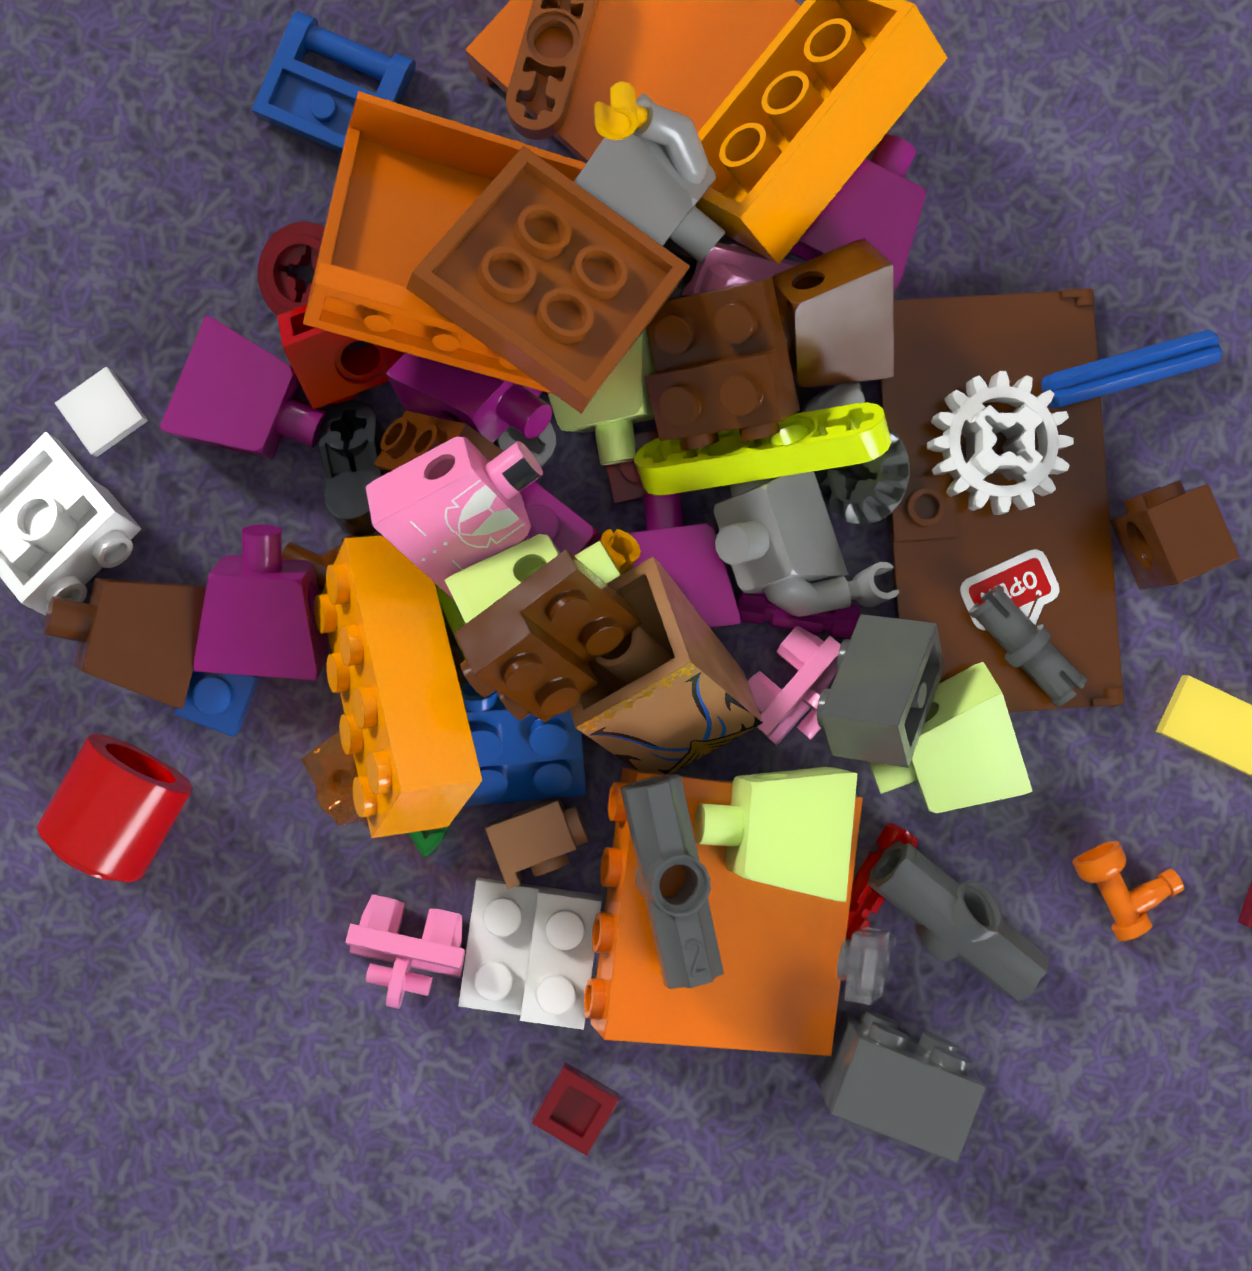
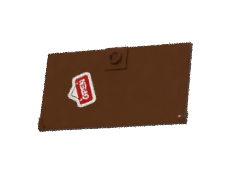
M1093 289L893 300L894 376L878 379L880 407L883 408L887 426L901 438L907 450L910 463V475L906 492L899 505L887 516L893 565L894 590H899L898 595L894 597L896 618L937 624L945 662V668L939 684L975 664L984 662L1003 693L1008 713L1095 706L1115 707L1124 704L1101 396L1057 409L1047 406L1051 414L1067 411L1069 416L1067 420L1057 426L1058 435L1072 437L1074 444L1058 450L1057 457L1065 460L1070 466L1068 471L1058 475L1048 474L1056 490L1045 496L1033 492L1035 505L1023 510H1019L1012 499L1009 512L1001 515L993 514L989 499L980 509L975 511L968 509L970 493L965 490L950 497L946 493L950 483L954 480L950 473L934 475L932 469L938 463L944 461L942 452H934L927 449V442L943 436V431L931 423L933 416L939 412L952 413L944 399L955 390L968 396L966 393V382L972 378L980 376L989 388L991 376L999 371H1006L1009 385L1013 387L1019 379L1027 375L1033 378L1030 393L1036 397L1043 393L1041 381L1045 376L1097 361ZM1001 402L983 404L985 407L991 405L998 413H1012L1016 409L1012 405ZM1035 430V450L1038 451L1039 444ZM999 432L995 434L997 441L992 447L997 455L1005 453L1002 447L1008 440L1003 433ZM961 434L960 445L963 458L965 459L966 438ZM992 473L983 479L988 483L999 486L1017 484L1014 479L1009 481L1001 473ZM1000 585L1006 595L1036 626L1044 624L1052 633L1051 643L1080 673L1087 677L1088 681L1081 690H1078L1075 686L1072 688L1077 695L1067 703L1058 707L1051 702L1052 699L1021 666L1013 668L1004 659L1007 651L976 618L970 616L969 610L975 603L981 605L983 602L980 598L992 588Z

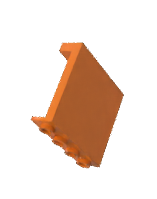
M510 0L465 49L470 70L487 86L494 82L506 94L533 0ZM562 0L560 9L571 13V0ZM599 0L565 121L560 130L553 136L580 161L587 163L604 139L595 127L594 104L597 101H601L612 107L610 88L621 81L628 82L634 87L637 98L644 93L654 103L688 116L693 121L698 133L801 5L795 0ZM560 28L544 30L538 36L535 43L537 51L548 59L564 57L573 46L571 36ZM528 68L527 72L535 70L532 68ZM538 72V86L535 97L532 101L521 100L520 102L526 107V112L535 120H537L540 111L547 110L552 112L553 110L547 106L545 93L549 77H545ZM555 78L560 82L563 81V78Z
M358 91L345 136L303 324L553 394L407 290L406 287L415 268L523 146L573 182L586 163Z
M622 767L621 782H613L608 800L609 820L616 822L613 846L605 847L601 858L600 882L603 887H607L605 911L604 913L598 912L593 923L592 948L594 952L599 953L596 978H589L585 988V1017L591 1018V1025L604 1040L831 1056L863 797L855 796L846 902L834 901L742 878L726 869L727 846L696 843L699 861L706 867L710 876L711 891L708 896V902L724 974L717 976L713 982L693 988L668 989L663 983L645 898L639 893L635 884L637 861L620 789L634 781L654 776H666L667 774L641 772L633 768ZM681 776L693 834L695 813L700 803L731 805L733 782ZM674 865L662 874L659 882L662 896H671L682 887L685 880L682 865Z

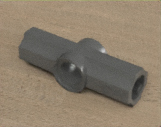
M671 774L634 781L620 789L637 861L635 884L639 893L645 898L663 983L668 989L682 987L693 988L713 982L717 976L724 974L708 902V896L711 891L710 876L706 867L699 861L681 776ZM674 865H682L685 874L682 887L671 896H662L659 885L662 874Z
M900 841L895 842L884 850L879 861L870 870L868 885L915 922L916 931L924 947L939 960L949 962L959 957L1006 996L1014 997L1017 1001L1033 993L1041 978L1047 973L1048 956L1003 920L997 901L977 881L967 880L962 884H958L909 843L903 844Z

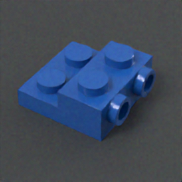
M469 682L460 685L483 780L464 806L587 795L582 732L575 728L570 710L553 716L547 722H543L533 714L520 721L504 706L497 690L489 696L483 697L475 691Z

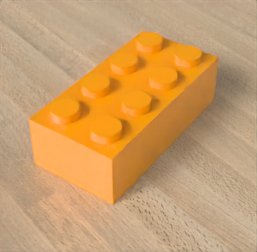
M906 0L804 1L698 132L708 164L714 170L716 179L695 207L726 231L724 235L776 264H780L947 60L948 57L917 6Z
M383 535L344 538L335 563L327 567L326 584L323 592L315 597L314 615L319 633L328 634L332 653L327 657L328 683L332 693H340L345 713L341 715L339 724L341 744L345 754L354 755L358 777H355L353 780V800L356 812L360 818L367 817L371 838L448 827L483 780L435 583Z

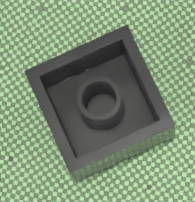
M863 1009L860 1018L843 1012L834 1034L832 1055L826 1056L816 1081L830 1114L958 1163L986 1086L971 1070L972 1061L957 1053L959 1046L955 1043L925 1031L922 1032L920 1040L913 1039L897 1030L899 1026L897 1021L876 1011Z

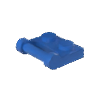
M296 11L288 23L251 110L258 119L342 154L346 132L358 91L399 104L414 75L416 61L399 53H395L393 57L382 54L318 26L316 18ZM310 50L376 78L381 83L375 94L301 61Z

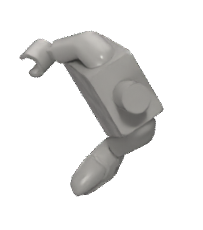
M850 382L831 387L809 400L804 405L801 413L854 403H865L859 382ZM814 471L729 485L731 495L714 504V515L720 530L715 541L716 551L725 563L731 564L738 587L744 593H764L770 602L790 615L797 617L850 607L851 600L854 599L864 607L873 608L896 597L899 593V590L884 593L874 583L875 576L893 569V565L888 562L876 563L857 573L852 581L846 580L844 576L849 574Z

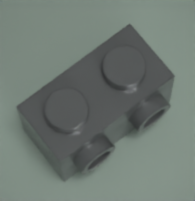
M860 614L851 639H845L840 646L837 659L838 671L831 689L825 688L822 691L817 706V722L819 727L825 730L832 756L909 768L945 668L936 623Z

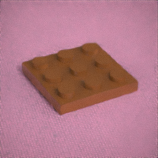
M523 146L415 268L406 289L582 414L679 285L690 266Z

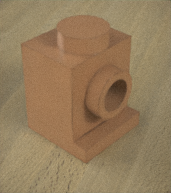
M561 797L492 821L485 827L507 889L520 885L523 879L521 870L530 867L533 876H539L559 869L570 863L566 853L574 851L577 846L589 842L577 807L573 806L565 809Z

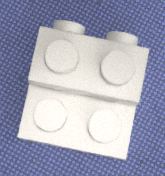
M45 432L0 476V578L21 604L46 616L52 596L83 602L87 595L85 584L103 567H115L124 562L131 554L133 549L131 539L142 528L110 491L94 481L67 448L49 433Z
M477 878L458 1006L520 1015V1021L584 1030L585 988L589 978H596V975H592L595 953L592 948V929L596 914L598 912L604 913L600 911L602 895L520 884L507 889L505 881Z

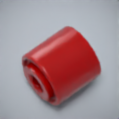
M90 734L36 828L40 838L51 848V851L71 867L102 880L126 883L140 881L190 796L193 786L179 771L137 746L103 734Z

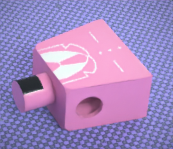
M454 437L379 477L366 486L372 525L454 600L445 582L446 578L519 544L528 536L531 525L519 492L541 477L543 471L531 451L520 441H517L493 460L489 461L466 437Z

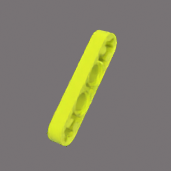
M866 402L793 414L782 422H778L779 433L756 440L742 441L739 430L733 429L718 432L720 441L715 444L698 449L681 450L678 438L660 441L657 438L646 443L637 451L634 456V462L643 488L649 494L669 495L861 464L882 456L889 449L892 442L883 408L878 404Z

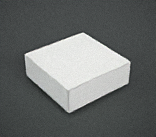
M108 367L103 368L55 402V405L89 453L96 457L148 421L116 374Z

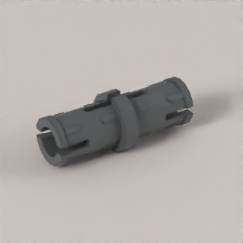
M1000 585L992 588L980 598L983 602L981 605L975 603L969 610L970 616L976 618L1007 651L1004 659L1013 668L1021 666L1052 699L1051 702L1055 706H1061L1077 695L1072 689L1074 686L1081 690L1086 685L1087 677L1080 673L1051 643L1052 633L1044 624L1036 626L1006 595Z

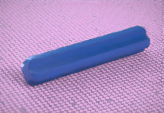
M1205 330L1054 372L1042 379L1041 390L1043 393L1048 390L1054 393L1048 407L1057 409L1209 366L1221 359L1222 349L1219 346L1218 335L1214 331Z

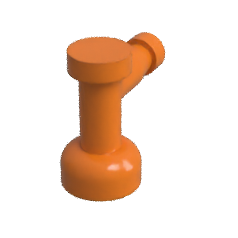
M1118 841L1105 842L1072 860V864L1080 879L1088 883L1097 884L1115 921L1111 929L1117 941H1128L1148 932L1153 925L1146 911L1157 906L1168 896L1173 897L1184 891L1183 882L1173 869H1168L1160 873L1157 879L1145 882L1129 891L1120 874L1126 865V855Z

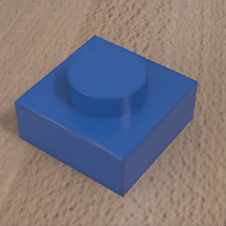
M193 667L184 708H176L174 715L235 737L239 733L260 677L196 672Z

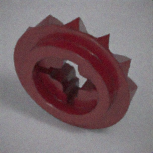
M296 222L284 226L270 237L262 250L258 263L259 288L264 301L276 315L283 314L308 303L312 284L308 285L305 292V281L297 278V274L288 272V268L308 266L311 262V257H313L312 267L313 269L316 268L325 228L320 224Z

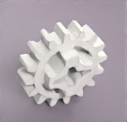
M999 371L991 376L989 388L980 376L974 377L966 382V393L968 396L955 390L944 399L952 413L939 412L931 420L934 426L943 431V436L927 442V449L934 452H942L944 461L938 463L932 469L934 475L950 473L954 480L950 483L946 493L952 497L965 490L969 492L968 509L972 511L982 508L988 499L990 500L994 515L1009 512L1011 499L1019 510L1035 505L1033 492L1045 496L1056 490L1048 474L1058 475L1069 469L1070 465L1062 458L1057 457L1058 450L1074 444L1072 437L1058 435L1057 426L1069 418L1067 411L1051 414L1047 406L1052 401L1054 393L1048 390L1036 397L1032 395L1030 391L1033 378L1030 376H1024L1013 387H1010L1007 372ZM1001 402L1012 405L1016 409L1012 413H998L991 405L985 407L983 404ZM1035 430L1038 437V451L1035 450ZM999 432L1003 433L1008 439L1002 447L1005 453L997 455L992 449L997 441L995 434ZM961 434L966 438L965 459L963 458L960 445ZM992 473H1001L1009 481L1014 479L1017 484L999 486L988 483L983 479Z

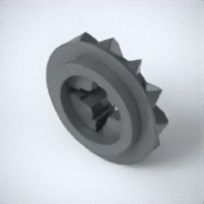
M889 427L888 430L892 442L889 449L882 456L872 461L861 463L864 467L870 468L869 472L877 473V479L868 478L867 481H858L856 477L851 476L849 472L850 466L825 469L827 470V478L819 485V488L825 494L830 493L827 510L842 516L846 522L857 524L878 522L895 510L906 492L910 475L908 453L901 438Z

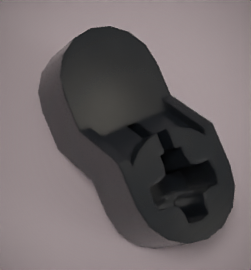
M354 400L339 403L326 414L320 430L319 450L326 477L325 506L342 531L351 536L362 537L377 531L372 525L366 486L386 474L373 465L382 450L381 440L385 430L369 405L362 401Z

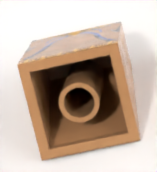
M651 557L607 583L631 604L642 624L623 637L621 643L612 651L599 655L588 663L599 684L582 695L575 706L570 709L576 729L635 770L670 775L763 724L744 671L659 561Z

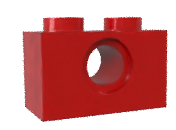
M307 304L277 315L282 347L313 410L330 403L339 404L350 401L360 392L388 382L389 379L386 372L405 354V352L372 343L356 350L345 348L353 342L362 340L304 325L303 320Z

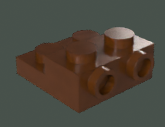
M772 277L668 298L646 327L656 372L645 376L660 441L678 438L681 450H692L719 442L718 432L733 429L739 430L742 441L761 439L779 433L778 422H782L800 410Z
M565 549L454 632V635L466 657V660L460 664L461 670L477 693L487 697L497 690L502 703L516 719L522 721L528 715L533 714L543 722H547L553 716L570 710L582 695L599 684L588 663L597 656L612 651L621 643L623 637L642 623L630 603Z

